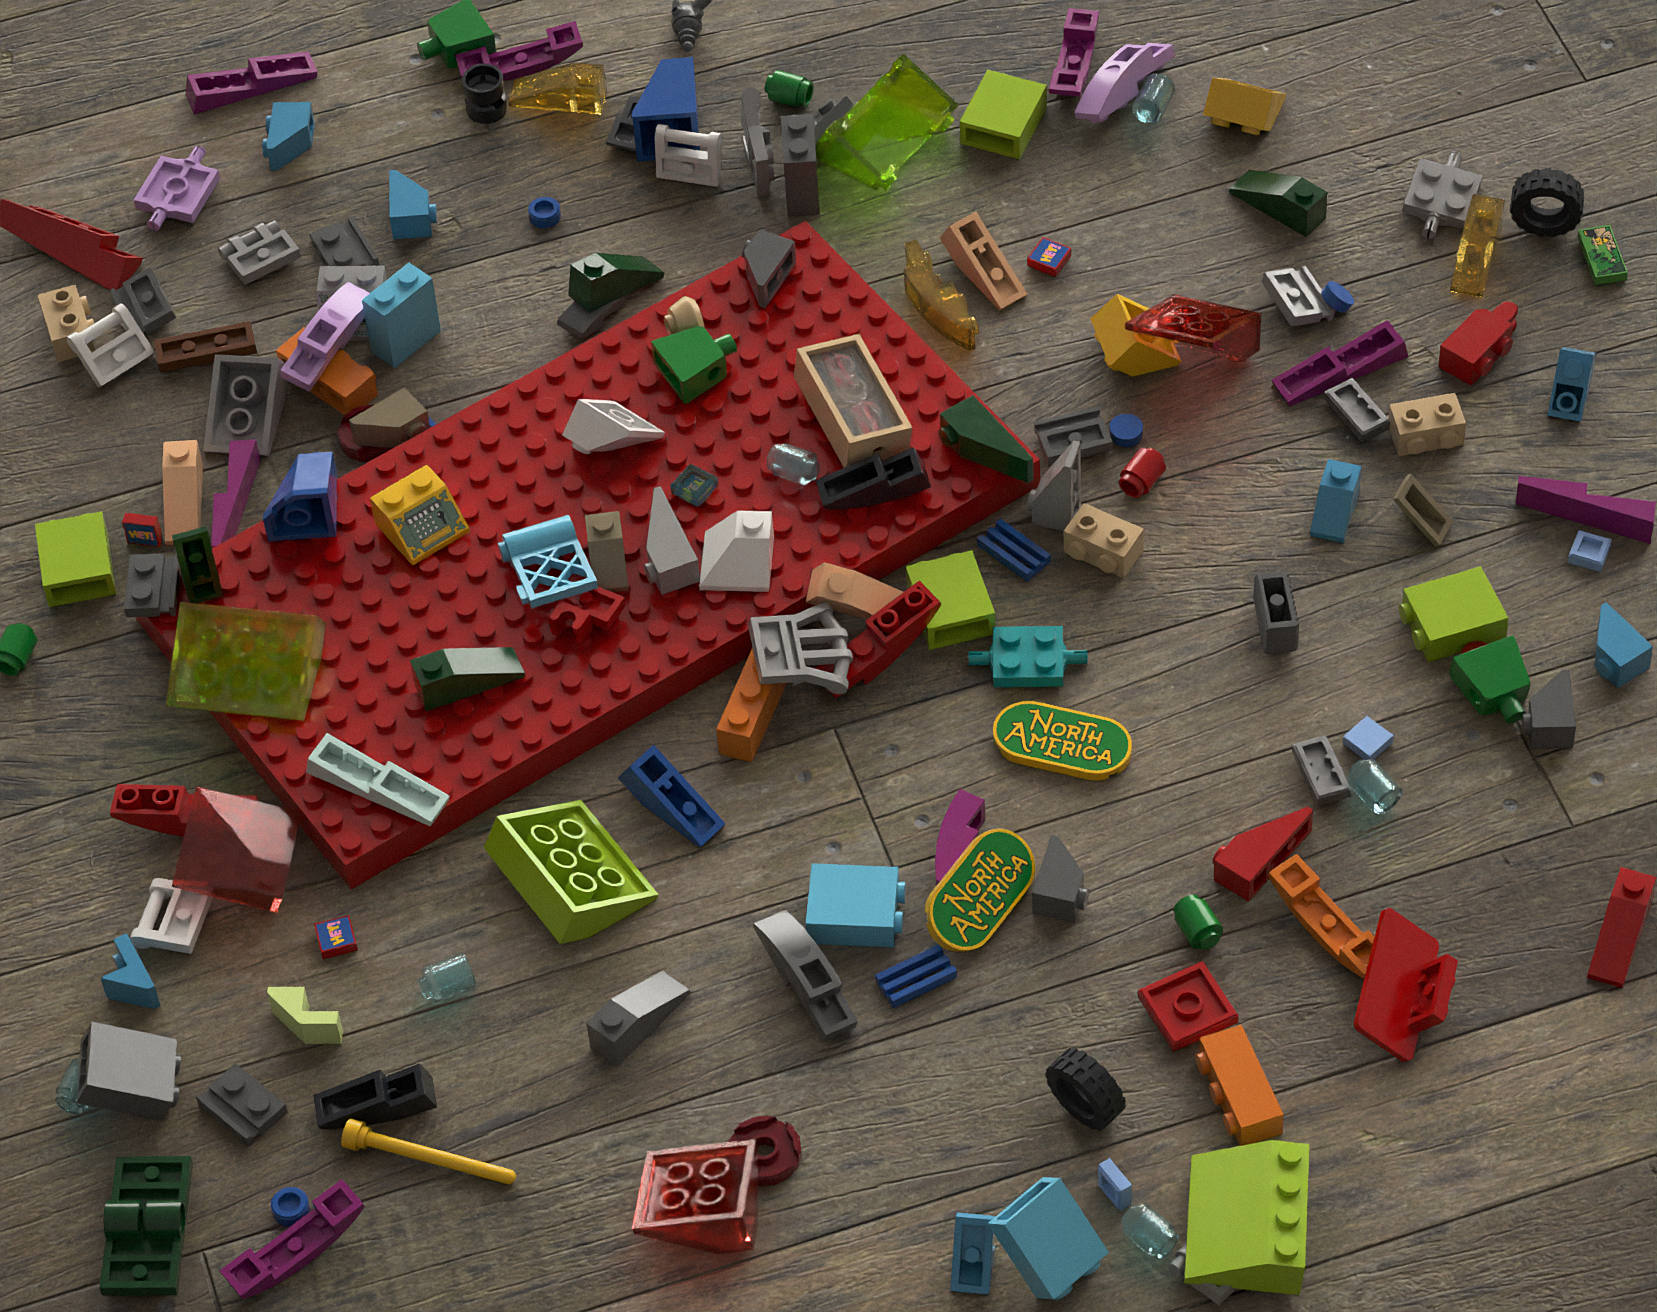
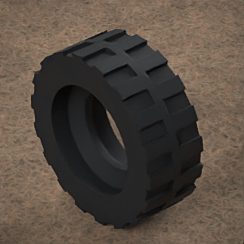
M1545 168L1543 170L1535 169L1529 173L1526 172L1515 181V186L1512 188L1511 218L1520 229L1523 228L1530 234L1533 233L1542 237L1565 235L1568 231H1573L1576 225L1581 222L1585 198L1584 188H1581V183L1578 180L1576 181L1574 176L1563 173V171L1558 169L1551 170V168ZM1536 197H1553L1562 201L1564 205L1556 209H1544L1533 205L1531 200Z
M1068 1048L1046 1069V1082L1052 1090L1051 1092L1054 1097L1058 1099L1059 1103L1069 1114L1090 1129L1104 1130L1126 1108L1123 1092L1113 1076L1096 1059L1082 1050Z

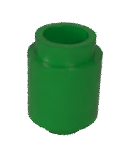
M776 70L773 75L767 77L764 91L768 93L770 101L796 108L801 106L807 107L813 96L814 84L808 81L806 77Z
M16 623L6 626L0 638L1 673L16 676L19 671L24 670L38 642L34 630L28 625Z
M1193 894L1182 898L1175 904L1173 908L1175 913L1174 920L1192 948L1206 950L1214 947L1219 942L1220 936L1223 933V927L1204 899H1200L1197 895Z

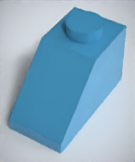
M389 170V210L393 239L431 237L432 223H437L436 204H430L428 191L397 170Z
M1328 459L1319 486L1310 536L1344 543L1360 493L1362 466Z
M1606 602L1601 605L1594 666L1603 678L1609 679L1619 688L1650 668L1653 646Z

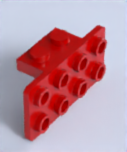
M1386 908L1380 913L1354 1018V1028L1400 1061L1408 1062L1413 1059L1419 1032L1444 1022L1448 1014V1003L1451 990L1455 984L1458 960L1448 953L1437 958L1439 943L1434 937L1392 908Z

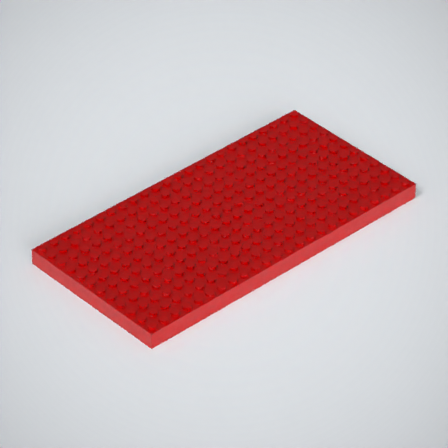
M805 220L778 235L795 241L796 265L766 308L759 306L746 275L745 259L740 256L338 478L336 537L268 541L262 520L212 548L223 597L190 605L180 575L176 616H171L170 613H161V616L136 617V620L348 887L353 889L749 657L752 650L748 628L750 617L795 615L816 606L806 603L814 568L825 562L857 571L879 581L1037 488L1041 479L1040 459ZM684 296L696 301L703 318L704 328L713 340L730 334L737 346L735 353L725 357L727 369L725 379L686 404L683 403L654 365L651 341L669 335L664 324V316L668 315V308ZM860 334L912 426L910 448L914 447L923 460L931 488L881 504L850 509L826 510L823 506L816 480L844 467L794 378L796 353L798 348ZM974 395L1032 456L1033 481L1026 483L960 457L951 446L947 447L939 436L940 413ZM578 399L615 401L665 432L661 439L606 452L591 451L590 454L574 449L572 447L573 442L562 434ZM428 465L446 484L469 526L470 532L412 565L375 525L370 498L423 466ZM691 473L716 485L699 505L673 493ZM661 486L698 559L699 575H701L705 531L736 511H772L774 545L769 592L700 590V582L661 595L656 583H649L644 570V564L648 563L646 547L654 488ZM619 511L629 591L613 593L625 597V608L609 630L593 624V630L581 645L574 643L576 635L572 628H567L559 636H554L549 628V617L555 608L548 606V603L531 608L530 603L522 604L516 586H520L521 583L514 567H511L509 561L503 563L497 543L503 542L502 534L569 515L577 539L590 564L585 515ZM571 552L561 555L558 559L570 562L575 553ZM532 564L523 567V569L537 572L542 565ZM551 568L546 575L558 578L563 571ZM572 573V576L577 577L582 580L586 579L585 576ZM539 583L534 593L547 591L551 586ZM514 648L525 672L524 678L429 711L425 710L414 685L410 665L411 659L440 649ZM326 733L384 766L388 761L394 763L448 794L450 798L432 825L428 826L306 773L307 761Z

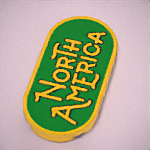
M1022 701L1004 708L998 714L993 724L995 746L997 745L1000 753L1007 760L1020 765L1086 780L1101 781L1109 779V775L1116 772L1118 775L1125 770L1132 757V740L1126 728L1119 722L1103 716L1041 702Z
M998 828L982 833L969 844L930 893L925 904V913L927 912L928 920L926 922L927 929L937 944L948 951L968 952L979 948L989 940L1033 882L1035 860L1030 847L1023 838L1010 830Z

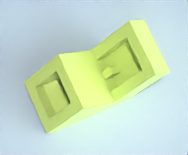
M268 987L267 994L272 1013L305 1044H342L343 1029L338 1011H309L305 987Z

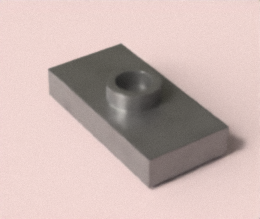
M1353 378L1324 392V400L1361 442L1390 429V420Z
M1326 735L1292 744V753L1317 806L1351 797V787Z

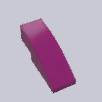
M962 789L958 790L950 803L940 827L935 854L936 886L969 844L979 836L978 830L985 822V800Z

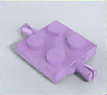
M194 146L191 154L186 159L160 156L134 198L135 209L154 213L147 222V226L151 230L155 228V231H159L166 218L194 223L219 182V170L200 164L202 158L206 155L205 149L201 146L199 148Z

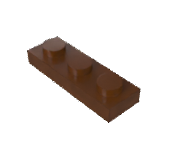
M251 321L154 340L160 373L214 362L215 354L246 356L257 353Z

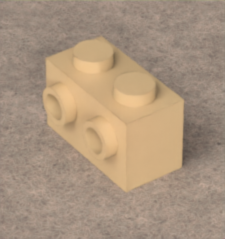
M76 285L37 295L57 362L78 357L70 348L66 338L74 332L79 334L95 324L93 318L86 319V316L91 314L86 295L79 297ZM93 341L86 344L91 353L95 351Z
M1455 393L1389 404V431L1398 456L1420 454L1426 451L1443 448L1449 449L1464 445L1466 421Z
M1083 503L1064 530V553L1069 554L1076 560L1092 564L1105 573H1112L1121 578H1125L1144 551L1143 528Z

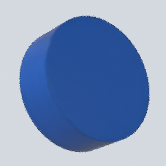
M537 198L528 207L529 220L538 228L552 227L561 219L560 205L553 198Z
M1329 281L1321 290L1324 301L1338 312L1345 313L1354 304L1352 295L1336 282Z
M1120 414L1114 417L1109 425V434L1112 442L1121 447H1131L1138 444L1143 437L1142 421L1132 414Z
M286 1187L279 1190L271 1200L273 1217L279 1224L284 1226H292L310 1212L307 1195L296 1187Z

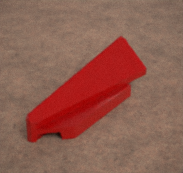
M8 199L0 200V227L108 290L114 288L116 291L123 287L122 283L127 281L142 263V257L115 249L118 244L119 235L39 206L29 205V207H26Z

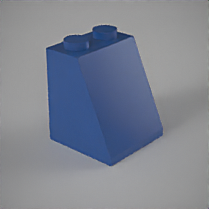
M693 57L662 59L632 112L637 162L656 160L655 131L658 124L668 125L669 129L699 133ZM668 142V146L700 151V146Z

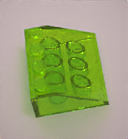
M180 602L165 706L304 721L322 657L326 622L315 615Z

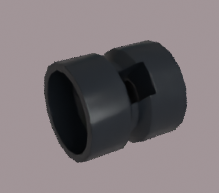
M477 64L468 68L462 76L468 117L480 124L497 122L507 112V101L501 70L491 64Z

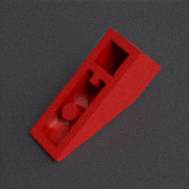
M1309 807L1302 808L1239 834L1227 846H1221L1212 860L1214 864V881L1249 902L1270 879L1268 877L1269 872L1285 862L1311 833L1313 810Z
M1623 867L1620 868L1610 896L1587 978L1623 988L1653 902L1656 883L1655 876Z

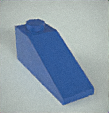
M655 745L650 747L618 777L644 807L699 848L726 824Z

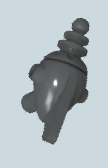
M678 0L672 2V28L678 36L684 51L689 52L693 49L697 35L702 30L703 9L713 0H695L693 3L689 1L680 3Z

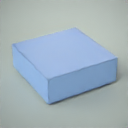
M1579 530L1570 550L1568 563L1601 572L1610 551L1612 539Z
M1366 716L1343 736V744L1370 763L1393 743L1394 735Z
M1110 1158L1100 1163L1098 1167V1186L1120 1211L1132 1204L1131 1183Z

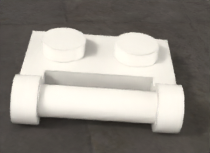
M658 124L655 131L656 178L718 187L721 181L720 148L722 134L711 132L708 135L669 129L668 125ZM668 142L708 147V152L668 146Z
M122 303L114 307L111 314L79 334L74 332L66 338L70 348L78 355L98 388L155 353L129 310ZM118 324L124 327L126 332L91 353L86 344Z
M162 878L153 879L149 888L151 895L138 928H134L130 936L133 946L140 949L155 947L192 954L214 897L212 887ZM171 897L159 930H153L164 899Z

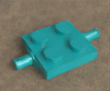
M1063 626L993 627V643L990 651H969V666L990 665L993 673V687L1064 686L1063 673L1067 668V664H1088L1087 649H1066V645L1063 642Z

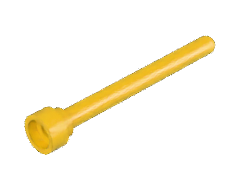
M350 1118L343 1130L341 1146L347 1149L358 1151L360 1148L366 1149L369 1146L504 1184H512L516 1180V1174L511 1169L372 1132V1128L367 1127L363 1121Z

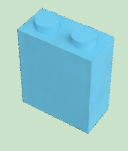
M410 262L362 299L371 352L393 368H396L441 331L433 280Z
M812 863L805 924L806 931L815 943L821 945L894 948L896 933L902 934L903 912H898V903H905L906 882L899 881V868Z
M1042 1177L987 1223L1036 1298L1059 1300L1065 1297L1073 1289L1072 1284L1080 1277L1087 1276L1097 1270L1100 1266L1099 1261L1109 1253L1061 1178Z

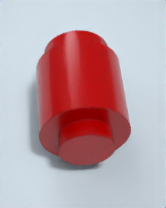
M1140 448L1121 471V478L1118 481L1119 487L1133 498H1139L1141 495L1147 494L1166 470L1164 457L1153 448Z

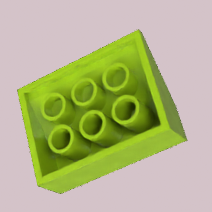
M582 800L496 816L483 847L560 944L590 938L657 900L659 895Z
M1269 1140L1191 1156L1184 1283L1197 1285L1209 1283L1215 1284L1218 1287L1229 1285L1235 1289L1300 1295L1306 1260L1309 1144Z

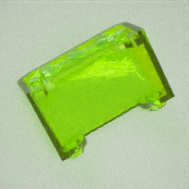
M903 53L892 64L889 72L884 76L882 75L876 84L842 118L840 117L838 120H835L825 130L815 144L816 159L875 191H878L881 187L886 191L897 180L898 176L895 173L938 129L944 133L955 121L952 114L959 104Z

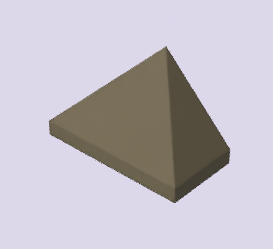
M1412 474L1406 475L1393 500L1434 546H1439L1453 520Z

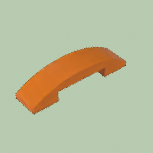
M1295 854L1270 871L1268 877L1288 908L1310 935L1338 962L1353 973L1364 978L1375 936L1369 930L1364 933L1361 932L1319 887L1320 878L1298 854Z

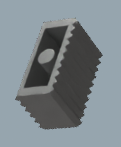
M1281 571L1255 575L1253 601L1264 653L1276 654L1296 651L1299 642V622L1289 573Z

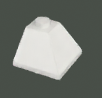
M578 399L562 435L573 442L572 447L574 449L590 454L591 451L606 452L661 439L665 432L615 401Z
M736 511L705 531L699 584L700 590L769 592L774 545L772 511Z

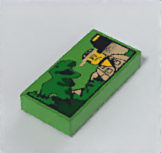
M1605 225L1578 230L1577 238L1594 285L1627 280L1628 271L1611 226Z

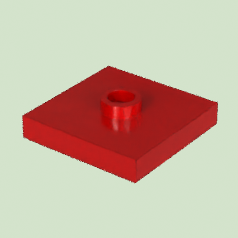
M1203 961L1138 989L1139 1000L1173 1052L1199 1041L1200 1037L1219 1032L1237 1024L1239 1021V1015Z

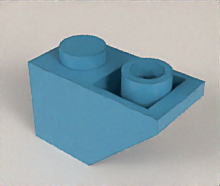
M273 102L272 113L266 116L268 138H264L262 143L263 157L269 159L271 170H279L312 147L315 121L311 102Z
M1566 347L1560 349L1547 416L1581 422L1590 389L1596 353Z

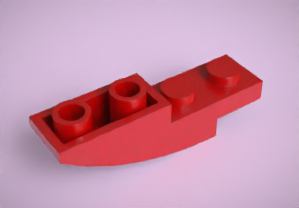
M920 580L865 621L867 629L846 644L847 649L851 650L853 662L849 665L846 678L849 681L848 689L860 680L867 685L882 673L913 643L941 607V602ZM833 664L818 665L814 669L833 673L835 666ZM830 692L835 699L842 695Z
M117 784L110 815L112 818L156 832L190 838L222 840L224 832L253 833L260 803L256 795L188 794L186 787L180 785Z

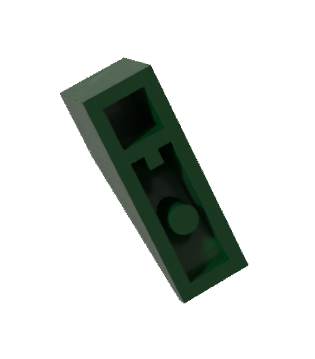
M1248 170L1229 188V193L1305 237L1326 219L1328 192L1303 177Z
M594 253L570 264L568 296L591 312L664 278V272L643 256Z
M974 395L940 413L939 436L942 442L947 447L951 446L960 457L1026 483L1033 481L1032 456Z
M206 526L172 535L175 555L189 604L194 605L223 597Z
M513 647L440 649L410 660L414 685L426 711L525 677V672Z

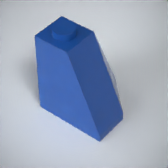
M333 452L298 454L263 514L268 541L336 537L337 470Z

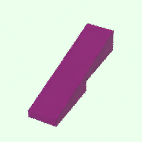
M309 51L249 58L248 68L187 75L185 94L195 115L317 78L318 71Z
M1386 320L1334 352L1329 346L1271 381L1290 407L1319 395L1351 378L1357 379L1409 356L1404 340L1390 322Z
M256 439L229 441L227 493H216L213 499L212 548L234 537L237 533L261 462Z
M1518 476L1515 504L1651 544L1656 501L1587 494L1588 483Z

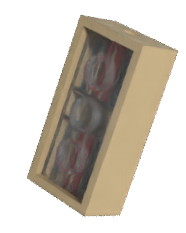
M860 334L797 349L794 378L844 468L877 453L882 460H885L910 448L912 426Z

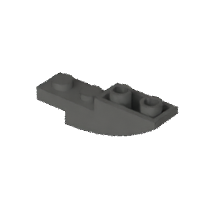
M786 910L754 923L753 928L786 986L792 985L822 1040L826 1041L856 1028L858 1021L841 993L843 984L823 952L803 926Z

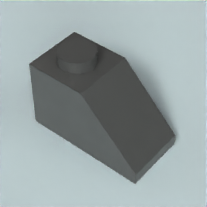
M759 229L753 239L746 242L742 257L745 259L746 275L760 307L766 308L796 265L795 241Z
M1561 670L1530 698L1528 713H1522L1523 735H1529L1530 749L1573 748L1576 721L1570 670Z
M1051 835L1032 892L1033 914L1075 923L1079 909L1085 910L1089 889L1084 888V872L1060 838Z

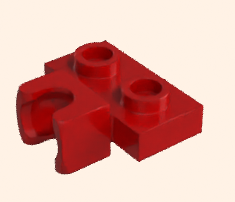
M571 575L567 581L577 582L582 579ZM598 586L597 589L548 603V606L555 608L549 617L550 631L554 636H559L565 629L572 628L576 635L574 643L581 645L593 630V624L606 630L610 629L626 606L625 597Z

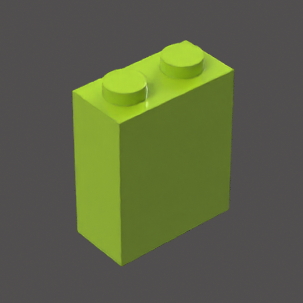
M987 69L959 121L960 144L1020 159L1047 109V85Z
M102 511L35 524L42 584L49 607L117 595L108 532Z
M973 551L954 553L946 557L920 561L906 566L907 589L920 580L941 602V607L922 631L929 650L993 635V627H996L995 611Z
M1481 566L1403 589L1402 604H1399L1401 620L1405 625L1409 624L1412 630L1414 645L1418 651H1423L1428 662L1461 653L1462 648L1470 642L1481 641L1490 644L1507 637L1509 617Z

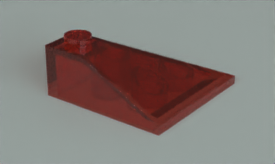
M1173 294L1126 322L1125 330L1226 356L1232 362H1244L1247 358L1260 351L1262 313Z
M196 786L172 887L277 912L286 885L301 814L295 810Z
M756 1139L647 1151L632 1226L635 1235L715 1254L754 1250L758 1228V1144Z

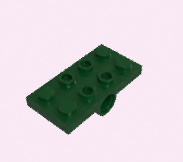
M191 1156L116 1157L111 1201H106L104 1207L103 1224L106 1241L99 1287L102 1296L178 1295L193 1169Z

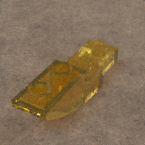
M918 240L906 242L907 268L904 269V286L911 303L929 325L942 336L968 351L976 349L975 335L979 334V327L974 315L969 316L967 312L968 307L964 294L957 292L952 281L943 284L940 274H934L930 254L927 250H922Z

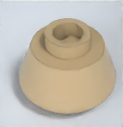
M686 296L669 307L668 315L664 316V324L669 335L697 326L704 327L703 318L696 301Z

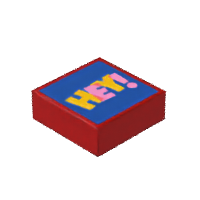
M1042 237L1027 257V266L1056 277L1072 256L1071 248Z
M125 513L122 524L127 543L155 547L161 546L163 536L157 516Z
M349 915L314 923L322 959L358 951Z

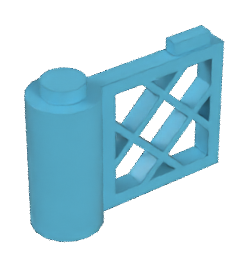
M569 515L502 534L503 542L497 543L503 563L509 561L511 567H514L521 583L520 586H516L522 604L530 603L531 608L598 588L596 577L577 539ZM571 552L575 553L570 562L558 559L561 555ZM532 564L542 565L537 572L523 569V567ZM551 568L563 571L558 578L546 575ZM572 573L586 577V579L577 582L567 581ZM539 583L551 586L547 591L534 593Z

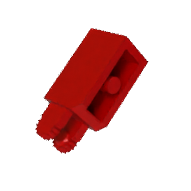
M1506 301L1502 304L1500 303V306H1497L1492 312L1487 309H1476L1440 345L1438 367L1470 386L1480 376L1485 377L1490 372L1493 363L1500 356H1506L1512 347L1513 340L1511 335L1513 331L1515 332L1517 321H1515L1516 315H1518L1517 304Z

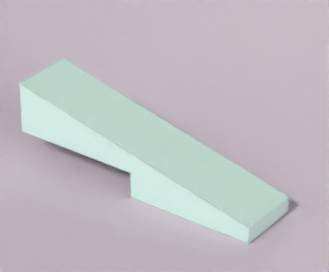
M326 733L307 761L306 773L428 826L432 825L450 798L448 794L394 763L388 761L384 766Z

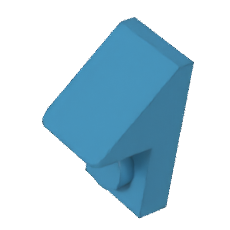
M127 933L113 939L117 953L112 955L117 970L101 978L106 997L151 1009L160 1007L155 986Z
M957 1212L955 1217L950 1291L989 1295L995 1245H993L994 1233L987 1223L995 1218V1216Z

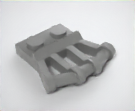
M748 87L742 92L740 101L741 124L744 132L743 143L750 164L757 197L770 195V182L775 181L772 166L774 156L770 142V132L760 126V114L758 111L761 94L756 88Z
M828 602L820 603L795 615L750 617L748 628L760 684L792 682L794 686L801 682H808L827 687L830 692L835 694L847 692L849 681L846 678L849 665L853 662L851 650L847 649L846 645L849 640L847 630L841 628L833 616V608ZM814 621L821 622L825 629L798 630V628ZM828 643L833 646V649L802 651L801 645ZM833 664L835 666L833 673L807 667L809 665Z

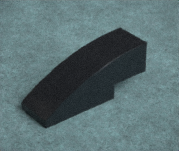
M914 447L885 460H882L877 453L816 480L820 497L826 510L850 509L881 504L931 488L924 462Z
M420 1063L388 1076L381 1070H377L313 1095L317 1125L321 1130L343 1129L350 1118L366 1123V1126L406 1118L437 1108L433 1078Z

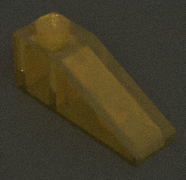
M573 62L515 79L508 101L509 107L602 114L607 95L604 65Z
M1477 194L1472 195L1451 282V292L1483 297L1503 226L1504 199Z

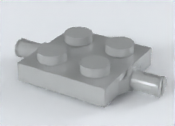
M1456 151L1450 152L1446 165L1420 158L1402 212L1417 216L1426 221L1422 230V235L1427 238L1429 229H1431L1429 239H1433L1436 236L1438 225L1452 226L1463 230L1466 228L1483 175L1459 169L1462 155L1459 152L1455 161Z

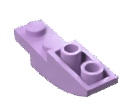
M1159 43L1124 45L1103 64L1090 81L1074 112L1077 119H1088L1092 123H1098L1108 119V115L1115 110L1127 106L1128 101L1139 95L1137 84L1144 81L1145 76L1151 72L1162 69L1166 62L1175 57L1173 45Z
M349 282L336 291L299 336L298 346L280 370L281 378L310 392L338 349L345 347L365 318L362 299L370 293Z

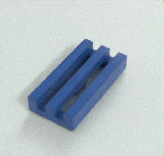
M1002 519L996 522L995 528H988L985 536L981 534L977 538L978 547L1027 582L1051 562V554ZM995 540L997 543L1008 550V553L996 544H994L993 541ZM1020 558L1022 561L1031 566V568L1029 569L1024 564L1019 562L1017 559Z
M939 944L875 974L877 985L893 1008L957 978L956 968L954 965L951 966L950 959L947 955L943 954V949ZM941 968L943 969L942 971L923 980L924 976ZM909 983L911 984V986H909V987H907V988H905V989H903V990H901V991H899V992H897V993H893V991H895V990H897V989H899V988H901V987H903V986H905V985H907V984H909Z

